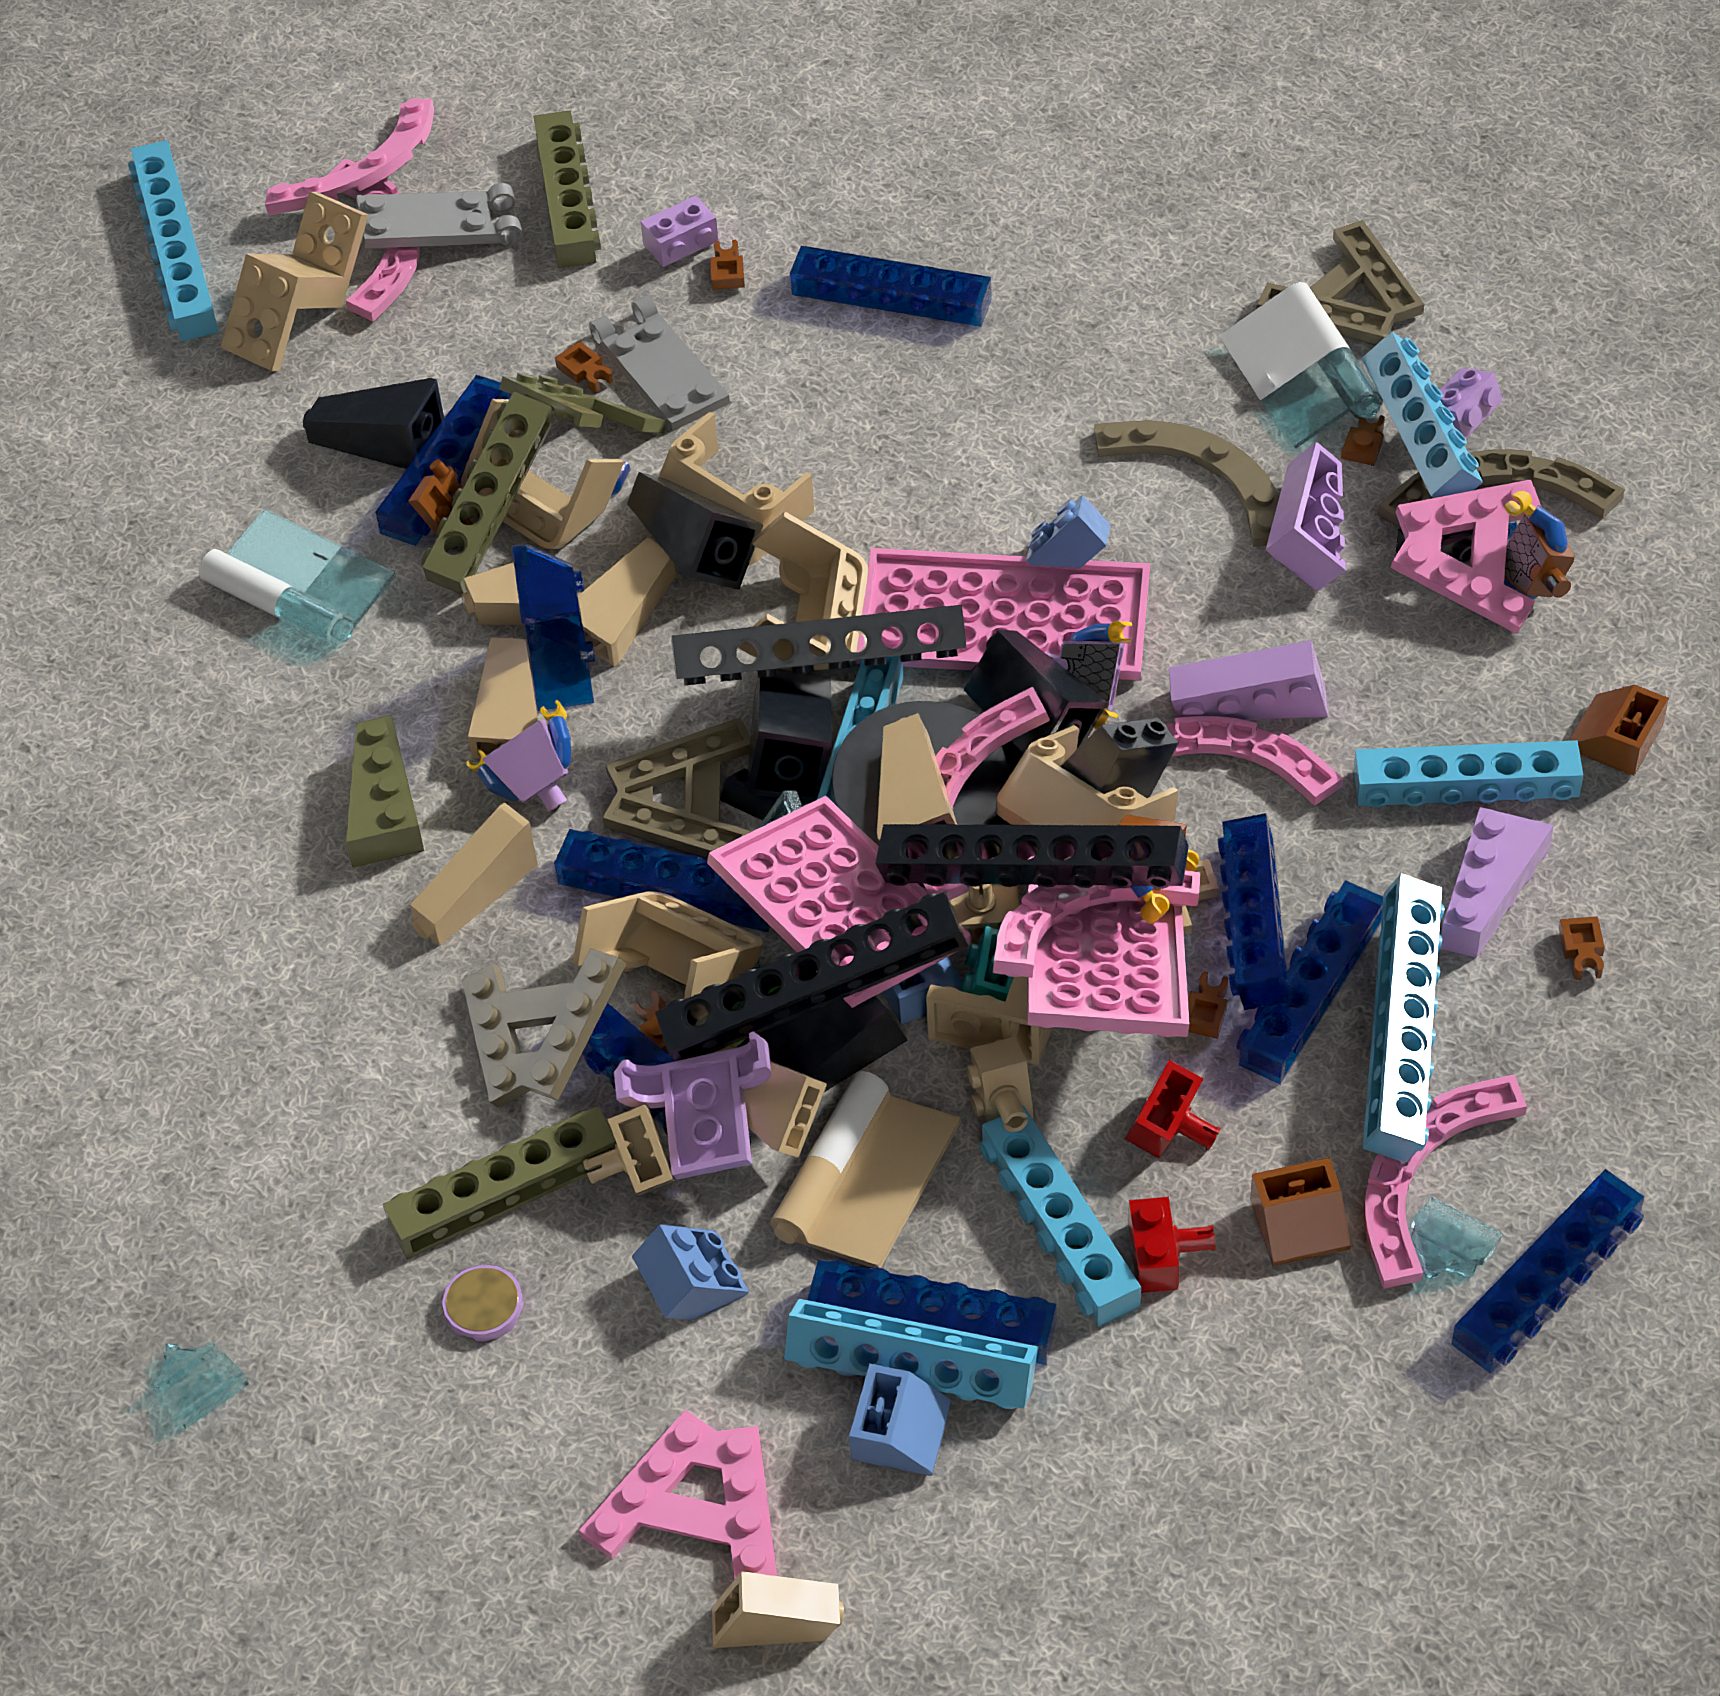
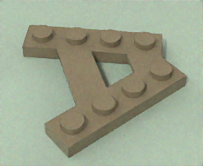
M1363 220L1334 229L1333 240L1346 259L1310 286V289L1341 336L1378 344L1390 333L1394 323L1423 314L1424 303ZM1362 281L1376 299L1369 307L1340 301L1341 298ZM1267 282L1258 300L1256 309L1288 287Z
M741 717L605 764L607 775L616 791V795L603 816L604 827L708 858L709 852L752 832L720 822L721 763L747 755L750 750L751 736ZM686 776L685 811L653 801V787Z
M590 948L574 982L506 992L502 971L494 963L462 979L491 1104L497 1108L502 1107L529 1091L557 1101L559 1100L627 964L617 956ZM552 1024L539 1051L521 1053L515 1029Z

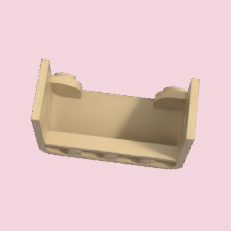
M492 399L461 478V486L463 488L468 480L467 472L471 462L474 459H479L483 451L482 443L484 437L489 430H494L498 422L497 414L499 408L504 401L508 402L509 399ZM514 430L508 436L519 437L520 430ZM499 459L493 465L501 467L506 465L509 460ZM587 459L572 497H569L531 471H528L503 522L542 548H562L605 511L624 462L620 459ZM484 488L480 490L478 494L481 496H487L494 491V489Z
M708 412L672 443L658 476L763 524L762 530L783 512H787L797 519L804 521L815 511L812 475L808 472L804 473L784 492L773 485L760 484L751 488L747 493L742 494L701 468V465L719 451L715 414L712 412ZM755 546L749 565L756 563L767 552Z
M783 512L753 538L752 544L780 560L779 575L782 582L788 588L799 593L795 622L862 615L868 567L860 554L787 512ZM767 614L752 627L784 624V622ZM852 631L846 636V647L852 652H857L859 632ZM815 635L811 638L809 649L814 655L823 656L828 651L829 644L825 637ZM779 639L774 643L773 653L776 658L787 660L792 655L793 648L788 640ZM742 643L738 647L740 650L756 658L757 651L752 644ZM828 663L814 664V670L829 669ZM792 667L778 668L782 670L792 671Z
M1073 725L1031 743L999 792L996 802L997 815L1012 825H1118L1126 815L1174 822L1179 790L1172 787L1149 798H1145L1130 787H1119L1106 794L1096 790L1060 767L1077 750L1079 728Z
M648 891L582 907L572 964L581 966L590 948L617 956L627 964L623 972H631L634 968L645 965L687 985L684 999L701 993L709 985L723 984L737 978L741 972L753 969L760 958L763 941L759 937L675 897L661 892Z

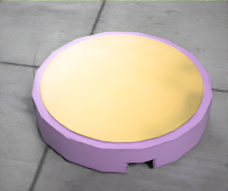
M479 1265L467 1268L453 1277L445 1288L442 1305L446 1322L455 1334L463 1338L464 1336L473 1338L474 1341L485 1342L500 1338L514 1328L518 1322L521 1310H523L524 1301L519 1282L510 1272L498 1266Z

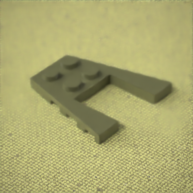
M520 372L517 373V377L502 376L499 388L511 395L514 391L549 405L552 411H554L555 416L562 419L570 417L574 419L573 424L577 426L600 428L603 417H606L642 432L663 433L666 423L664 419L585 394L580 387L564 384V386L558 385V379L546 375H539L538 379L533 375Z

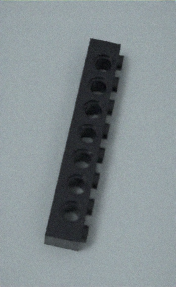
M962 605L671 636L675 678L684 679V686L706 684L705 676L720 675V682L742 680L741 672L756 671L757 678L778 676V668L792 667L793 674L814 672V664L828 663L829 670L850 668L851 660L864 659L865 666L886 664V657L900 655L901 662L922 660V653L936 651V658L958 656L957 649L966 648ZM925 623L933 626L936 631V638L929 645L920 642L917 636L919 627ZM888 627L896 629L900 634V642L893 649L887 648L881 640L883 631ZM852 631L859 632L864 638V647L859 652H852L846 647V636ZM815 635H821L828 641V651L823 656H816L809 649V642ZM779 639L788 640L792 645L793 652L787 660H780L773 653V645ZM742 643L752 644L757 651L756 659L750 664H744L737 658V649ZM706 647H714L720 652L721 660L714 668L705 667L700 660V654Z
M883 824L875 864L885 883L896 886H905L908 883L928 884L931 886L964 884L970 887H977L981 884H1000L1005 887L1038 885L1046 888L1054 887L1055 885H1075L1081 888H1089L1093 885H1106L1117 888L1151 886L1157 889H1164L1169 886H1183L1189 845L1181 826Z
M946 892L928 894L919 899L917 903L903 909L889 910L881 918L870 923L853 925L845 933L834 938L820 939L813 942L805 950L795 954L781 955L769 965L759 969L745 970L733 980L723 984L709 985L701 993L687 999L673 1000L665 1008L656 1011L655 1015L667 1051L675 1061L707 1055L749 1038V1033L751 1032L759 1034L968 947V943ZM927 926L923 933L912 935L916 928ZM890 941L885 949L876 951V947L880 943ZM854 956L849 964L839 966L845 957ZM817 971L814 978L803 981L809 972ZM781 986L775 995L767 996L773 987ZM745 1001L740 1009L731 1011L737 1002ZM708 1016L704 1024L695 1026L701 1017Z

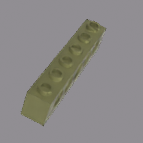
M571 110L535 115L533 117L558 268L597 263L595 250H601L598 230L592 231V228H597L595 209H588V206H593L591 186L584 187V185L590 184L587 165H580V163H586L583 143L577 144V142L582 141L579 122L573 123Z
M514 391L509 401H504L501 404L497 414L498 422L494 430H489L486 433L482 443L483 451L479 459H474L471 462L467 472L468 480L464 488H459L456 491L452 501L453 509L449 517H444L441 520L437 529L438 538L433 548L428 547L422 558L421 565L423 566L427 581L459 594L466 593L464 578L476 574L554 422L551 406ZM514 430L523 431V434L519 437L508 436ZM499 459L509 460L506 465L501 467L493 465ZM484 488L494 489V491L487 496H481L478 494L480 490ZM469 517H476L479 519L473 525L463 524V522ZM460 546L464 548L457 555L448 554V551L453 547Z
M598 1105L588 1110H581L567 1120L551 1127H543L530 1137L516 1143L506 1144L495 1153L482 1159L471 1160L458 1170L445 1176L434 1177L427 1184L410 1192L397 1194L390 1201L383 1203L388 1225L406 1259L588 1176L587 1173L602 1168L600 1166L590 1171L585 1170L583 1160H588L616 1149L615 1144L617 1143L611 1127ZM571 1145H578L577 1147H574V1148H567V1147H569V1146H571ZM537 1161H543V1162L540 1163V1164H536V1165H533V1164H532V1163L537 1162ZM499 1178H507L503 1181H496ZM471 1194L468 1197L460 1198L462 1195ZM428 1211H435L431 1214H424Z

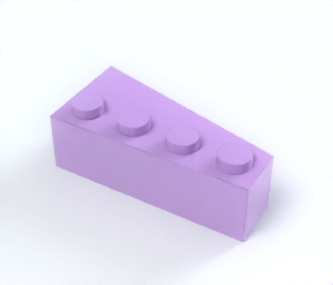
M1317 442L1288 464L1266 551L1310 587L1319 591L1346 571V561L1340 558V551L1345 548V537L1339 533V524L1344 521V510L1341 509L1338 503V499L1343 496L1342 463Z
M1311 640L1169 667L1171 702L1177 718L1221 716L1241 720L1328 717L1325 683Z
M1482 807L1479 808L1444 918L1440 949L1475 958L1478 957L1499 926L1504 914L1516 901L1517 895L1525 883L1529 882L1540 861L1544 860L1548 854L1554 825Z

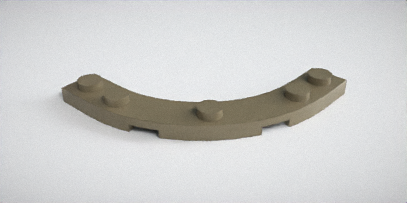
M1152 420L1094 424L1098 457L1127 454H1160L1172 457L1182 455L1196 460L1195 464L1211 471L1218 477L1223 476L1232 485V490L1245 509L1253 547L1267 546L1279 495L1266 472L1243 450L1217 435L1183 424Z
M1514 449L1470 452L1479 464L1477 471L1483 481L1479 486L1510 484L1531 480L1534 487L1561 495L1602 519L1624 498L1625 489L1579 464L1560 457L1553 461L1532 456V451ZM1419 472L1407 479L1379 505V516L1401 528L1395 513L1398 505L1434 498L1430 495Z

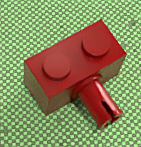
M1169 1059L1152 1086L1125 1140L1160 1158L1173 1136L1180 1133L1209 1151L1221 1128L1190 1112L1191 1108L1189 1107L1203 1078Z
M1169 1196L1129 1200L1128 1227L1135 1276L1141 1286V1293L1178 1290V1257H1180V1253L1215 1251L1216 1243L1213 1225L1177 1229V1226L1173 1225Z

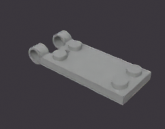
M506 183L494 184L488 191L357 195L356 198L357 210L368 214L362 236L364 249L499 243L509 245L518 243L523 236L520 221L515 216L506 215L500 217L495 223L491 222L489 211L497 213L510 211L515 206L513 189ZM500 196H507L505 199L496 200ZM506 229H514L511 232H503Z
M646 295L631 303L633 314L640 325L619 335L616 334L613 324L605 315L589 322V330L596 343L602 347L656 413L666 420V424L672 431L730 403L729 394L658 313L657 307L650 296Z

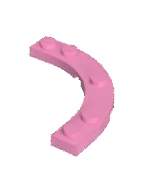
M413 98L405 103H401L399 119L393 133L378 149L368 153L365 158L357 163L324 177H313L290 185L280 183L269 188L265 201L268 216L305 209L309 192H318L338 200V193L351 188L361 191L398 170L413 157L412 150L416 145L425 143L431 131L434 115V106L431 98L423 100Z
M345 158L329 174L355 164V162ZM386 178L361 191L351 188L341 192L354 199L357 198V195L399 194L397 187ZM420 247L387 248V252L383 254L373 274L346 300L347 309L374 322L398 298L410 282L418 264Z
M1033 687L999 703L970 721L962 728L963 734L948 749L942 747L936 755L952 809L963 784L984 759L1005 743L1050 721ZM924 884L928 894H939L945 891L949 900L969 891L968 887L964 884H944L942 886Z
M1189 716L1174 718V723L1165 724L1170 733L1179 742L1172 757L1185 754L1214 753L1255 762L1281 776L1314 806L1342 788L1343 778L1310 749L1283 733L1277 736L1271 732L1259 729L1258 723L1221 716Z
M1185 871L1183 886H1169L1159 891L1153 889L1152 891L1154 894L1164 895L1171 905L1197 906L1200 872ZM1055 885L1054 887L1046 888L1038 886L1022 897L1020 906L1013 912L1009 911L1006 914L997 937L993 973L1005 974L1009 977L1023 976L1033 978L1037 946L1046 931L1056 922L1075 911L1098 904L1118 901L1145 902L1143 897L1138 898L1131 887L1117 888L1114 886L1093 885L1089 888H1081L1075 885Z
M1515 1074L1461 1086L1433 1098L1429 1111L1426 1114L1425 1128L1429 1130L1427 1143L1423 1150L1417 1151L1406 1163L1377 1154L1368 1178L1364 1204V1224L1371 1257L1383 1289L1419 1282L1423 1278V1270L1412 1243L1406 1219V1196L1417 1169L1435 1148L1462 1131L1482 1124L1526 1115L1527 1105Z

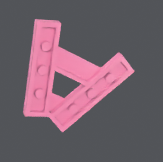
M1525 480L1398 505L1395 513L1404 534L1405 542L1395 556L1390 568L1517 634L1531 612L1535 600L1504 585L1508 523L1521 520L1525 514L1523 512L1518 516H1512L1505 510V504L1509 501H1514L1520 506V503L1512 495L1518 491H1526L1531 495L1532 505L1534 507L1541 506L1532 481ZM1473 529L1470 566L1441 552L1442 535Z
M684 1410L579 1529L580 1537L613 1560L640 1527L645 1526L731 1546L734 1579L737 1578L741 1571L777 1576L759 1427L752 1426L716 1431L687 1410ZM694 1465L722 1471L726 1505L677 1495L671 1492Z

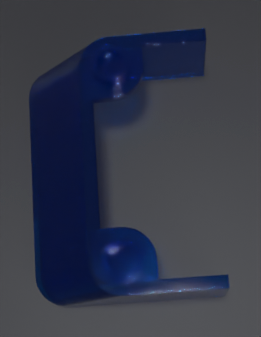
M528 544L513 545L512 553L521 622L525 624L537 710L540 711L543 706L546 710L556 709V700L563 707L594 703L589 663L595 662L592 641L585 642L578 593L584 592L581 570L574 571L572 563Z

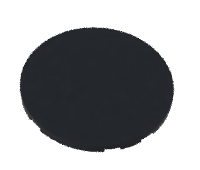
M913 701L891 705L867 716L849 732L837 753L830 780L832 802L879 846L877 825L883 727L918 713L929 734L936 756L942 747L948 749L963 734L962 728L978 717L979 713L943 702ZM1012 741L1005 743L984 759L963 784L952 809L957 824L1012 825L996 813L997 796L1023 756V752Z

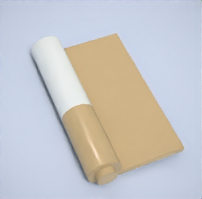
M866 1071L856 1072L770 1220L775 1236L788 1244L797 1242L880 1270L961 1123V1117L891 1096L887 1084L881 1078Z

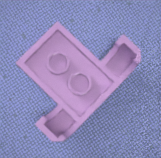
M755 1032L749 1033L750 1042L738 1048L655 1066H641L633 1064L629 1060H622L614 1071L616 1099L620 1103L634 1108L646 1105L648 1108L665 1107L671 1173L676 1180L752 1164L744 1090L761 1085L771 1077L768 1043Z

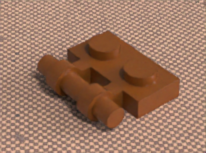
M440 459L435 460L430 465V469L436 476H425L409 499V503L436 535L441 520L444 517L448 518L453 509V498L451 495L454 497L459 488L463 489L457 481L458 475L451 467H446ZM467 518L463 524L473 525V522Z

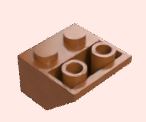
M1635 684L1596 694L1569 741L1578 740L1580 755L1635 776L1663 727L1669 698Z
M1330 1157L1252 1174L1250 1201L1272 1266L1350 1250L1351 1243L1342 1191Z

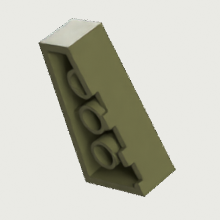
M392 715L356 723L346 845L352 868L425 851Z

